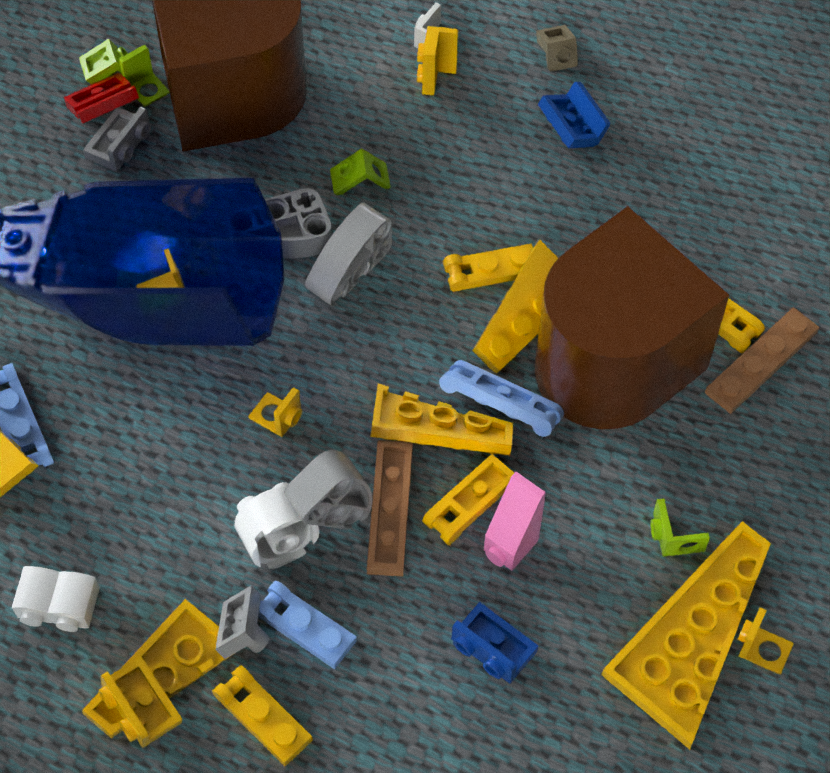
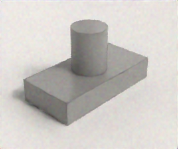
M252 585L223 602L215 650L224 659L245 647H248L253 653H258L269 643L270 637L257 624L261 594Z

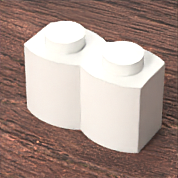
M27 566L23 568L12 609L23 624L39 627L42 625V622L55 623L56 627L61 630L76 632L78 628H89L100 586L94 576L87 574L58 572L42 567Z

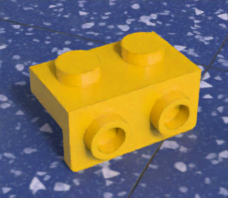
M427 26L425 43H419L417 62H423L418 65L417 83H422V94H435L438 72L456 74L459 32L457 29Z
M141 656L111 675L108 671L101 675L102 688L98 690L99 694L110 710L116 707L123 717L119 724L130 742L137 739L141 747L144 748L182 723V717Z

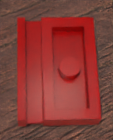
M117 73L63 98L67 108L78 119L80 118L82 123H86L138 99L139 96L136 87L131 86V83L123 75Z

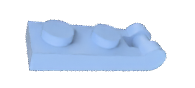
M274 581L267 589L269 594L263 601L260 600L258 617L335 669L356 643L357 636L291 593L281 582ZM280 602L288 607L282 616L274 611Z

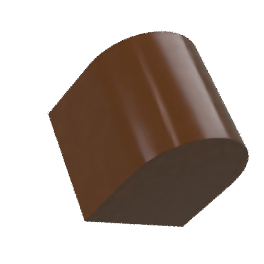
M152 0L163 65L183 152L264 137L281 130L296 118L304 105L307 94L300 0Z
M627 206L562 254L553 264L547 275L544 285L534 365L536 382L542 396L560 405L564 411L563 417L589 428L618 429L644 420L708 369L729 294Z

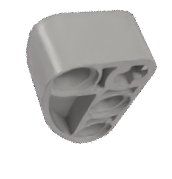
M309 188L299 189L240 206L229 215L231 237L234 244L265 256L304 258L319 255L332 236L331 221L318 192Z
M360 203L339 225L322 249L306 279V289L329 305L336 306L338 303L335 301L340 296L344 298L358 284L356 280L362 274L366 276L389 253L392 246V220L368 204Z
M328 450L318 455L287 485L284 491L285 496L303 523L310 525L350 529L352 528V523L358 520L364 521L369 516L372 507L373 495L370 487L350 458L337 450Z

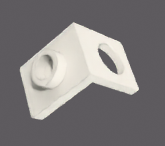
M435 2L425 15L423 14L418 18L414 27V47L418 48L419 43H425L427 26L438 27L441 24V4Z

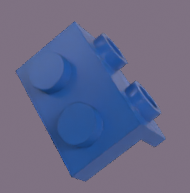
M574 82L567 94L543 95L538 103L547 120L552 124L568 149L598 145L610 127L609 120L581 82Z
M481 602L474 607L462 622L457 620L452 626L451 640H453L457 650L465 656H474L483 663V668L488 674L496 679L503 678L509 684L512 683L538 652V645Z

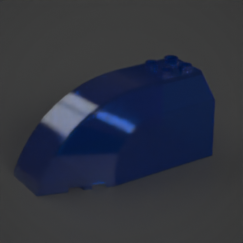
M254 178L95 181L84 184V190L67 194L63 190L54 193L52 199L37 203L35 199L0 209V285L37 305L57 312L111 337L145 345L254 346L272 334L285 280L282 236ZM169 248L180 271L185 288H137V284L171 272L164 250Z

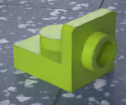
M107 39L80 56L79 60L86 81L92 85L107 78L116 71L122 74L119 58L128 54V52L122 46L118 48L111 40Z

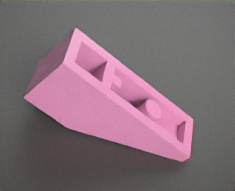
M518 472L511 476L484 540V551L487 558L496 566L502 567L505 565L511 571L539 540L546 495L545 491Z

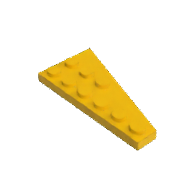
M743 521L602 671V676L689 750L771 545L769 541Z

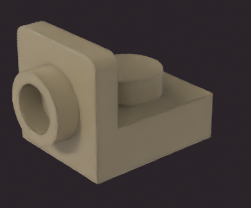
M566 25L536 31L537 43L546 53L547 68L550 72L578 65L576 37Z

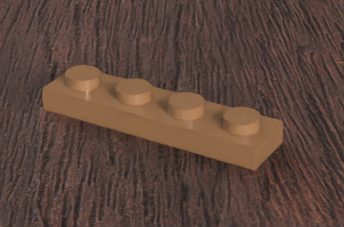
M793 307L706 387L705 394L732 414L818 333L819 326Z
M378 440L367 559V574L403 577L413 452L412 442Z

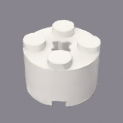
M287 482L279 483L272 489L257 496L245 497L237 505L239 512L234 523L235 529L254 564L258 567H261L260 563L267 564L269 569H276L305 555L307 552L304 547L310 540L315 544L319 537L318 525L303 523L285 496L284 491L289 484Z

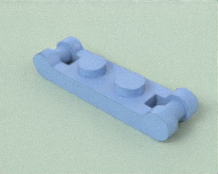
M463 360L456 361L439 380L441 389L446 393L460 392L473 398L479 404L488 405L505 413L511 419L520 420L531 425L533 431L542 437L550 435L555 425L564 416L563 409L557 403Z
M10 363L2 366L0 385L8 382L11 387L0 391V428L8 438L13 439L21 447L20 450L22 452L36 448L37 452L29 454L27 457L32 458L39 466L43 464L44 467L54 464L13 364Z

